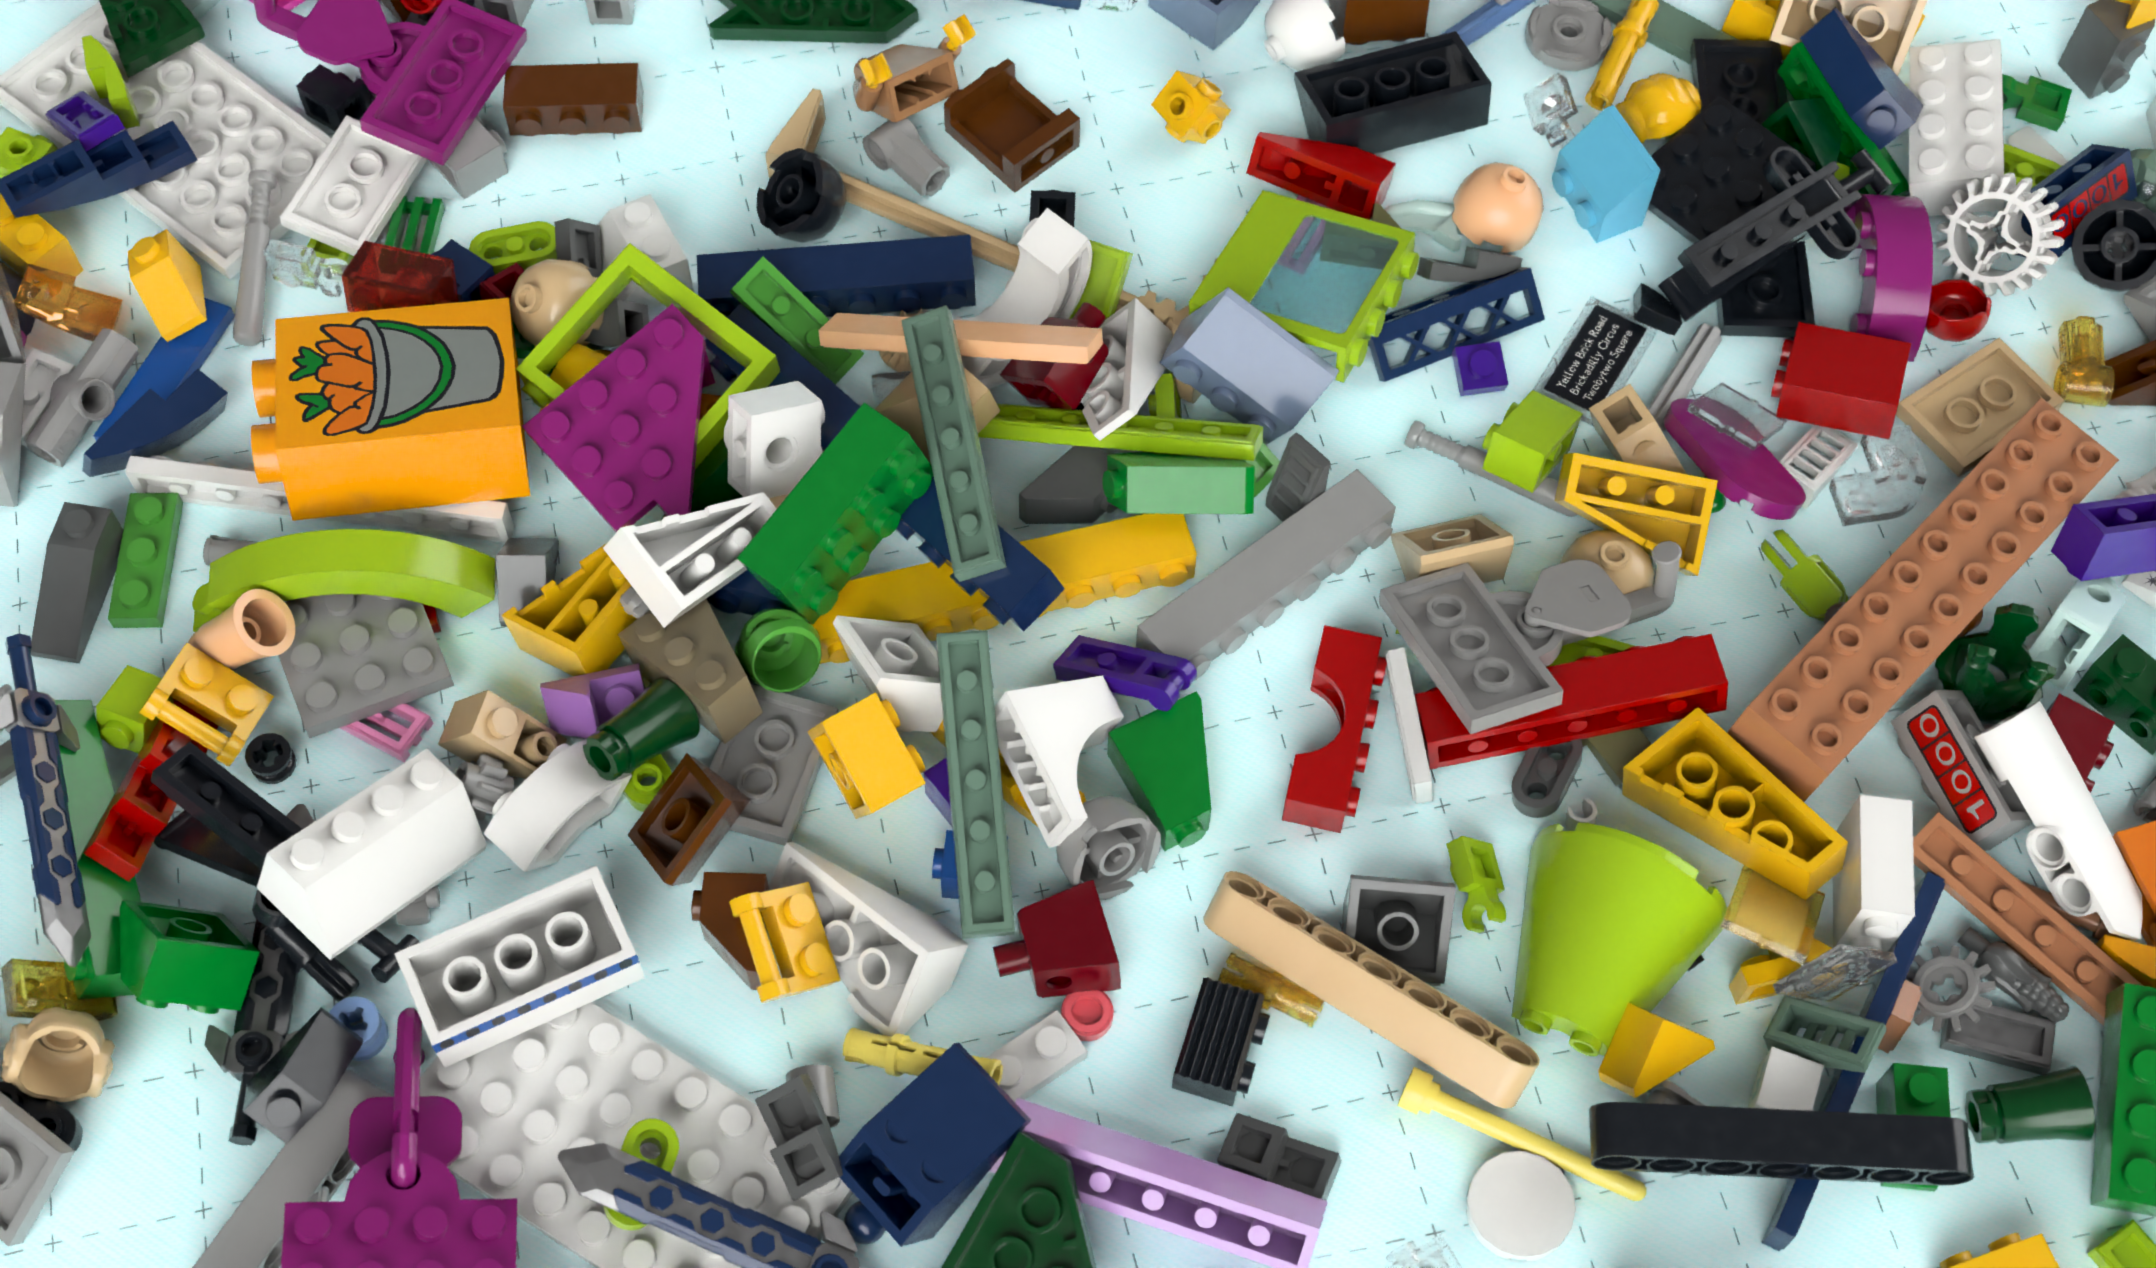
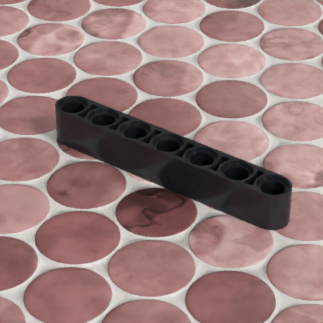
M1605 1102L1589 1108L1591 1165L1603 1170L1939 1186L1963 1184L1974 1178L1968 1123L1960 1118L1632 1102Z

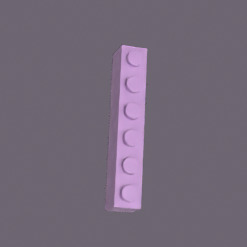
M1020 1098L1016 1099L1015 1103L1031 1119L1022 1132L1027 1133L1071 1161L1081 1203L1273 1268L1309 1267L1328 1201ZM1009 1148L990 1169V1172L996 1173Z

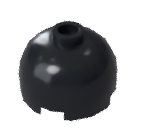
M801 148L783 153L769 167L775 171L770 177L766 189L764 190L759 187L757 192L756 211L760 223L770 229L775 235L784 239L800 243L821 239L834 229L841 219L846 205V189L841 175L827 160L816 153H811Z
M2123 199L2102 203L2096 209L2086 214L2075 229L2071 245L2074 266L2083 279L2098 289L2112 292H2123L2138 288L2153 279L2156 275V214L2146 208L2141 202Z

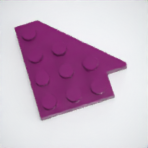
M673 304L522 426L528 436L615 532L622 527L634 525L656 505L666 516L678 513L681 516L691 513L706 343L704 337Z

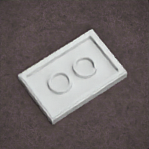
M346 115L280 215L281 224L286 228L364 260L428 159L362 132L360 121Z

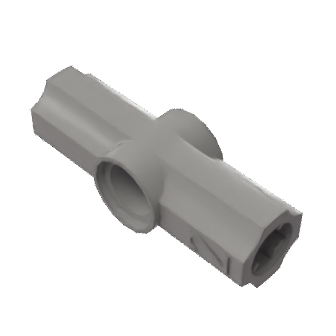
M102 328L72 374H64L54 381L50 392L52 403L26 439V448L37 457L48 461L52 465L63 467L92 423L107 418L115 406L114 390L139 355L137 351L139 347L114 330Z

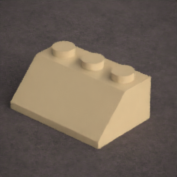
M1781 0L1769 40L1793 47L1794 44L1801 42V35L1836 7L1894 73L1899 76L1928 0Z

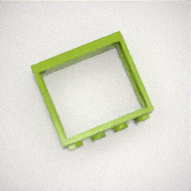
M629 243L516 368L524 383L521 390L541 408H544L547 403L550 404L566 391L548 377L547 374L623 289L633 281L664 306L669 307L673 304L699 333L746 368L699 421L696 469L724 437V428L728 420L729 395L768 387L780 373L777 357Z

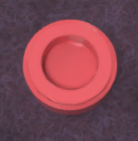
M1099 990L1073 992L1068 994L1063 1000L1061 1015L1080 1041L1097 1040L1103 1037L1111 1028L1114 1009L1112 1001L1105 992H1100Z

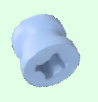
M359 996L345 998L336 1003L329 1011L331 1015L363 1038V1044L353 1060H368L378 1055L385 1047L389 1037L388 1026L375 1004L367 998ZM361 1018H363V1022H362V1023L357 1024V1025H355V1026L350 1025V1023H354L355 1021H360Z

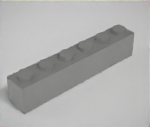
M1356 469L1137 626L1136 648L1187 659L1197 670V678L1195 679L1197 680L1208 670L1214 659L1223 653L1230 655L1237 651L1245 643L1250 633L1260 626L1267 628L1274 624L1282 616L1287 606L1297 599L1305 601L1318 590L1321 582L1331 574L1340 575L1344 573L1355 562L1357 555L1368 547L1376 549L1381 546L1393 531L1391 526L1396 506Z

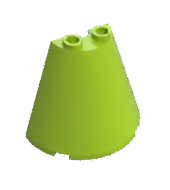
M1578 822L1574 831H1563L1564 827L1557 823L1539 831L1530 849L1511 1016L1519 1019V1023L1531 1032L1547 1035L1550 1029L1561 1031L1570 1036L1568 1043L1576 1051L1588 1056H1598L1600 1054L1605 1057L1627 1004L1631 1003L1651 1012L1692 966L1694 961L1722 932L1728 919V909L1716 887L1708 886L1706 890L1696 881L1699 873L1696 868L1659 845L1628 832L1602 825Z

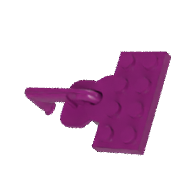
M253 0L256 18L259 23L275 33L297 41L300 49L307 55L331 65L349 63L360 68L361 79L368 89L377 95L360 119L362 132L443 166L527 41L526 28L459 0H443L426 26L412 22L387 24L378 0H319L307 17L275 5L274 0Z
M405 1008L397 1019L396 1051L393 1055L395 1063L394 1096L368 1098L359 1103L350 1116L348 1154L350 1159L360 1169L349 1182L345 1200L285 1202L281 1268H516L517 1199H460L457 1180L448 1169L461 1153L462 1114L458 1106L447 1098L420 1096V1071L426 1055L422 1049V1021L415 1008Z

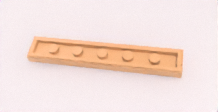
M836 313L818 330L820 346L908 353L901 320L909 317ZM953 320L961 356L1087 364L1103 345L1102 328Z

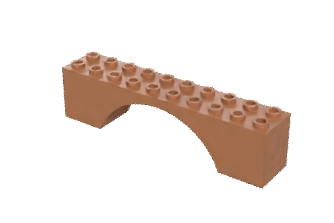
M2040 398L1747 706L1727 733L1805 802L2065 520L2073 504H2079L2119 459L2043 398Z

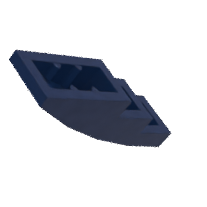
M172 120L135 140H132L127 130H124L87 152L77 139L1 178L0 193L16 218L63 210L107 198L152 182L197 161V158Z

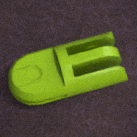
M1783 529L1772 532L1797 562L1794 567H1791L1768 540L1764 539L1761 543L1762 552L1784 576L1780 581V586L1802 612L1811 618L1823 622L1829 607L1835 603L1847 602L1849 600L1843 583L1818 554L1807 556Z

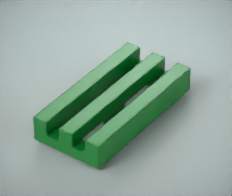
M407 196L403 197L392 215L378 266L382 277L427 280L428 275L424 273V264L435 249L445 210L442 199L433 198L432 203H426L424 197H415L414 202H409ZM408 214H411L397 267H394ZM425 215L428 216L416 265L415 268H409L412 254L416 247L422 216Z

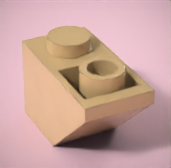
M486 690L455 701L438 745L469 763L471 761L477 762L480 754L504 761L503 768L508 769L507 775L526 779L547 761V758L556 747L566 743L567 738L490 690Z

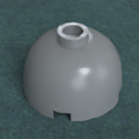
M1099 796L1082 803L1088 818L1078 829L1068 835L1059 846H1056L1057 862L1070 884L1074 887L1083 882L1094 880L1100 900L1113 898L1131 889L1134 884L1127 881V879L1136 875L1141 868L1147 874L1153 867L1160 851L1161 834L1147 814L1135 804L1115 796Z

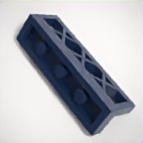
M1521 267L1494 278L1470 281L1385 314L1384 325L1379 336H1372L1368 342L1379 381L1386 382L1452 356L1455 347L1486 343L1545 320L1532 270L1529 267ZM1522 290L1529 313L1514 319L1503 313V310L1510 295ZM1496 301L1494 307L1488 305V303ZM1479 307L1490 313V316L1483 331L1473 334L1464 329L1463 326L1470 311ZM1457 316L1454 323L1447 320L1451 317ZM1499 319L1505 321V323L1497 325ZM1440 323L1451 330L1443 346L1434 350L1424 345L1423 341L1430 326ZM1417 331L1414 338L1407 336V334ZM1459 334L1466 337L1464 339L1456 341ZM1397 338L1410 344L1403 362L1389 367L1383 344ZM1419 350L1425 352V354L1416 357Z

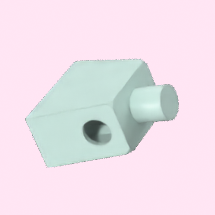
M2110 577L2080 581L2078 579L2029 649L2033 661L2043 662L2057 668L2055 676L2047 681L2064 690L2102 638L2127 599L2125 594L2118 590L2117 584ZM2064 628L2074 630L2079 636L2073 647L2066 646L2058 640Z

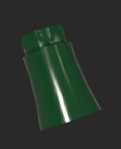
M664 678L655 679L634 701L618 714L598 726L596 732L587 738V743L583 745L584 755L587 762L597 771L600 777L607 781H613L623 773L633 772L647 761L670 748L697 737L700 730L698 714L689 697L679 686Z
M2069 1066L2045 1075L2018 1081L1991 1084L1986 1089L1970 1090L1966 1093V1120L1975 1142L1979 1144L1994 1141L1999 1144L2056 1139L2090 1141L2094 1135L2095 1113L2092 1096L2084 1075L2076 1066Z

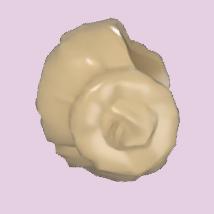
M61 1007L43 1009L29 1024L19 1023L12 1026L9 1041L5 1043V1049L3 1050L0 1076L4 1082L12 1083L20 1091L34 1098L57 1102H71L85 1097L97 1098L102 1095L103 1087L107 1084V1080L113 1070L111 1056L114 1052L115 1044L112 1040L104 1038V1033L98 1020L89 1013L71 1011Z

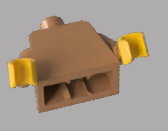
M962 14L942 27L947 37L941 41L937 48L900 44L869 58H861L853 69L855 81L852 90L858 108L864 112L872 111L892 122H898L949 98L953 92L959 90L954 62L962 51L961 45L976 35L966 15Z

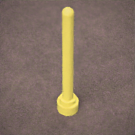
M1413 1067L1397 1104L1398 1107L1416 1115L1419 1110L1430 1114L1431 1110L1521 1151L1543 1156L1555 1166L1629 1200L1641 1201L1645 1198L1647 1188L1642 1181L1620 1171L1595 1168L1591 1165V1158L1441 1091V1084L1432 1081L1434 1075Z

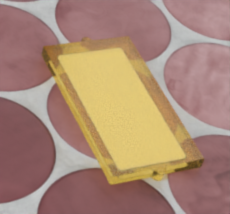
M1743 865L1720 927L1756 943L1761 949H1769L1804 965L1809 954L1826 894L1817 890L1808 899L1804 900Z

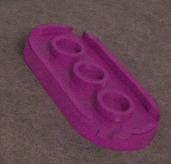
M1682 398L1676 399L1671 403L1664 418L1666 430L1708 479L1718 480L1716 488L1726 498L1738 504L1743 498L1754 504L1751 511L1769 519L1787 520L1796 515L1806 500L1803 488L1745 424L1724 410L1702 401Z

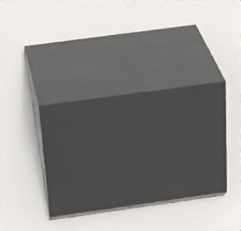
M1350 875L1343 901L1342 932L1420 980L1428 983L1445 984L1456 884Z

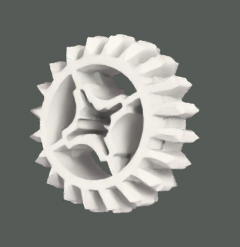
M2008 172L2002 176L2000 181L1995 173H1990L1984 176L1983 184L1979 180L1973 179L1966 183L1967 192L1963 190L1955 191L1952 194V199L1956 205H1946L1941 210L1942 214L1950 221L1939 223L1936 227V230L1940 233L1947 234V239L1937 242L1936 248L1939 250L1948 249L1950 256L1942 260L1941 265L1947 267L1956 264L1958 267L1952 279L1961 280L1969 276L1968 282L1977 287H1980L1983 283V291L1986 296L1995 295L1998 289H2000L2004 296H2010L2015 293L2016 286L2025 291L2033 286L2032 278L2037 280L2044 279L2048 275L2044 265H2054L2059 259L2049 248H2058L2064 244V239L2052 235V231L2062 228L2065 223L2061 219L2051 221L2049 215L2059 208V204L2053 202L2044 206L2041 202L2046 197L2048 189L2042 187L2030 193L2033 182L2031 178H2023L2016 186L2015 174ZM1986 199L2008 201L2006 207L1999 210L1995 217H1990L1986 214L1983 216L1973 214L1974 210ZM2023 213L2030 222L2032 236L2025 233L2021 227ZM2001 226V236L2005 238L2006 241L1998 244L1997 239L1999 234L1993 231V229ZM1968 234L1972 235L1978 243L1976 255L1970 247ZM2004 252L2011 255L2020 253L2026 256L2024 262L2014 270L1992 268L1994 261L2000 259Z

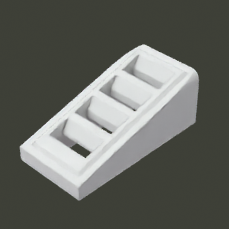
M1813 425L1779 461L1803 488L1806 500L1802 507L1806 510L1859 446V444L1836 429ZM1820 436L1830 444L1840 449V451H1836L1826 443L1819 440L1818 437ZM1813 446L1817 448L1818 450L1832 458V460H1827L1817 452L1810 449V447ZM1802 456L1822 467V471L1804 460ZM1796 465L1797 467H1799L1800 469L1814 477V479H1810L1809 477L1802 474L1793 467Z

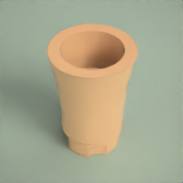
M253 589L242 594L220 615L204 623L197 632L192 634L188 643L229 669L235 670L244 664L261 658L280 655L288 650L295 637V621L291 610L279 596L268 590Z

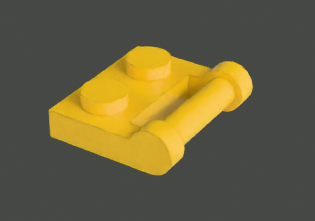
M186 642L139 713L151 721L155 717L218 754L216 760L230 767L274 696ZM169 696H171L180 703L184 704L185 706L189 707L190 709L209 719L213 723L231 733V735L229 737L224 735L223 733L219 732L218 730L199 720L195 716L191 715L190 713L171 703L167 699L169 698Z
M809 882L760 893L753 892L729 901L733 916L740 917L761 983L760 986L756 987L761 1003L820 989L841 981Z

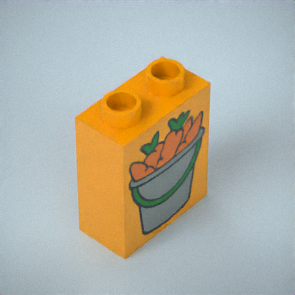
M509 298L275 319V358L253 360L251 365L253 393L258 415L260 418L275 417V423L251 426V448L258 483L283 482L292 521L531 496L525 430L522 427L524 425L520 376L516 371L519 365Z

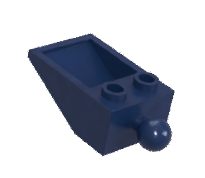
M954 1043L868 1121L838 1156L843 1175L839 1178L860 1200L848 1208L844 1217V1223L854 1242L864 1245L872 1244L878 1241L885 1231L891 1235L900 1247L934 1238L1010 1147L1017 1134L1022 1132L1030 1123L1031 1119L960 1043Z

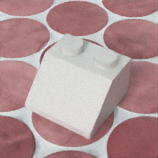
M651 194L606 212L597 224L600 226L603 272L625 247L631 243L681 283L694 291L688 259ZM633 281L615 298L648 305V310L662 304Z
M837 615L833 625L852 667L866 685V690L870 694L876 692L880 701L887 699L891 703L901 723V726L896 729L903 732H936L943 720L938 657L936 649L918 624Z

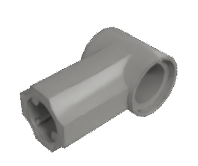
M908 118L898 122L888 120L862 139L866 155L877 168L883 171L891 168L921 196L929 195L932 197L942 189L943 184L950 176V166L921 142L916 127Z

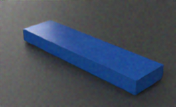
M204 298L207 316L205 322L169 342L161 336L116 401L112 412L103 420L93 435L95 440L97 441L149 389H152L166 400L197 369H200L234 319L232 308Z

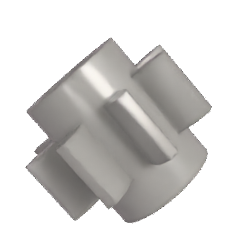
M480 754L477 762H462L454 774L463 782L476 818L480 821H484L487 813L492 814L494 804L502 795L514 790V779L506 776L508 769L503 768L504 761L485 754Z

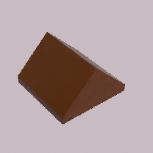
M686 753L627 835L664 883L670 886L692 882L748 805L750 799L694 756Z

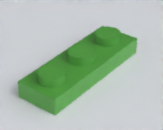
M764 256L729 291L743 306L835 385L864 355L858 349L820 346L818 330L829 319Z
M130 493L108 613V620L113 628H163L183 508V501L178 493Z

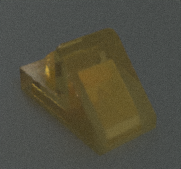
M11 958L1 967L7 1017L34 1018L43 1009L52 1007L86 1012L96 1018L98 1022L113 1018L118 1013L116 997L78 1000L74 982L69 981L66 977L64 962Z

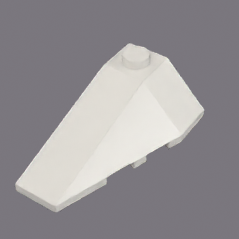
M1134 298L1107 318L1100 327L1102 328L1103 343L1108 347L1109 354L1080 401L1084 406L1082 412L1092 434L1099 441L1137 414L1166 369L1159 362L1173 337L1172 331L1137 298Z

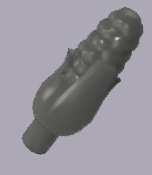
M1969 927L1957 942L1970 953L1974 951L1979 954L1975 963L1977 968L1988 963L1992 971L1984 978L1987 981H1995L1996 987L2012 997L2026 1013L2031 1010L2038 1011L2041 1016L2048 1018L2052 1022L2066 1019L2069 1013V1005L2049 986L2052 978L2036 970L2018 951L2000 941L1989 942L1972 927Z

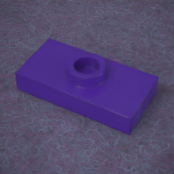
M84 91L78 92L45 114L55 129L71 141L78 139L86 152L125 128L117 114Z

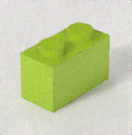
M1532 390L1520 404L1513 402L1510 405L1500 425L1493 423L1488 430L1482 448L1487 450L1482 469L1533 493L1563 459L1564 454L1570 451L1583 413Z

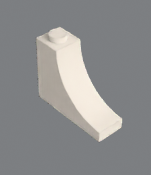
M1103 675L1006 691L995 705L998 748L1048 848L1059 846L1068 835L1078 829L1088 818L1082 805L1077 784V765L1080 752L1092 746L1102 744L1108 737V732L1114 730L1124 718L1118 702L1109 689Z

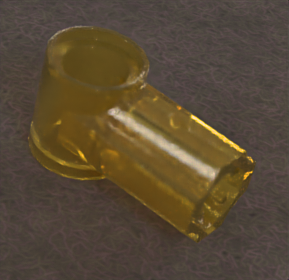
M2078 316L2070 321H2063L2058 329L2060 364L2056 371L2053 390L2065 400L2064 403L2106 407L2111 399L2114 388V370L2111 366H2105L2103 326L2099 325L2094 317Z

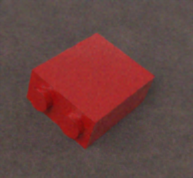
M1798 322L1794 340L1785 339L1783 343L1779 366L1787 367L1786 371L1777 369L1771 397L1780 398L1776 417L1890 439L1911 343Z

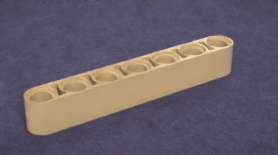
M1229 871L1224 874L1203 916L1204 924L1208 929L1485 1101L1505 1109L1516 1106L1540 1063L1537 1053L1530 1046L1256 879L1237 871Z

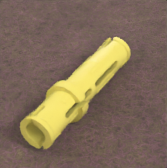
M852 1027L844 1039L842 1054L845 1057V1061L876 1066L885 1069L887 1075L901 1077L904 1073L919 1076L947 1049L913 1042L909 1035L895 1033L891 1037ZM971 1055L1000 1085L1003 1073L1001 1060Z

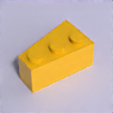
M1573 452L1563 456L1554 501L1602 529H1610L1636 542L1650 556H1652L1654 547L1664 541L1676 542L1682 549V556L1679 559V572L1685 576H1698L1718 480Z
M606 544L579 561L581 569L559 584L552 580L541 587L543 595L519 611L512 607L501 615L520 650L573 677L608 670L625 649L618 634L638 619L628 615L620 603L621 595L631 587V584L603 549Z

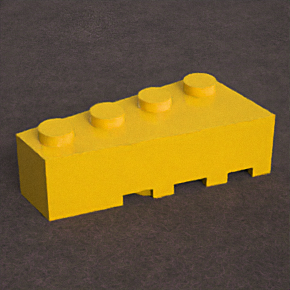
M1699 707L1694 709L1623 767V796L1804 900L1808 899L1843 869L1848 841Z

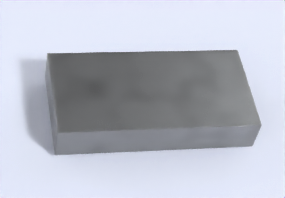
M1994 1005L1991 1008L1972 1007L1980 1016V1021L1977 1023L1967 1018L1964 1014L1960 1015L1961 1031L1955 1032L1953 1030L1950 1018L1945 1020V1024L1942 1027L1940 1049L2039 1075H2045L2051 1070L2056 1022Z

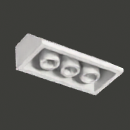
M426 748L266 854L257 889L331 960L485 851L487 843L463 782Z

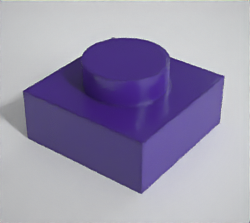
M1500 341L1454 348L1452 358L1460 396L1505 391L1509 383Z

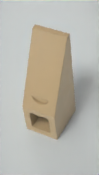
M1631 384L1626 385L1589 408L1594 429L1616 461L1687 474L1656 420Z

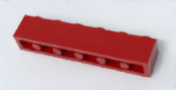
M1711 633L1697 637L1683 636L1672 642L1647 647L1633 646L1623 652L1598 657L1584 656L1574 662L1546 667L1564 690L1562 705L1473 734L1468 732L1438 687L1415 694L1429 769L1432 770L1526 751L1529 748L1539 746L1541 748L1570 742L1575 739H1585L1680 720L1697 707L1706 714L1724 711L1727 709L1728 680Z

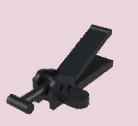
M1787 146L1776 148L1764 161L1762 168L1765 178L1777 192V195L1683 250L1677 257L1683 268L1658 285L1683 320L1687 322L1800 241L1803 242L1812 238L1828 257L1832 259L1846 258L1859 245L1861 239L1858 228L1846 214L1862 197L1858 190L1869 184L1875 193L1880 195L1893 185L1867 150H1861L1850 159L1857 168V171L1838 181L1834 174L1840 167L1835 161L1814 172L1795 149Z
M188 742L152 771L150 782L184 809L155 837L154 844L160 849H166L255 887L258 885L266 854L303 830L191 742ZM259 890L256 891L252 911L254 917L260 923L276 928L291 922ZM374 929L357 942L380 959L371 968V972L378 981L386 983L400 970L394 953L415 945L420 941L415 936L408 934L395 944L377 929Z

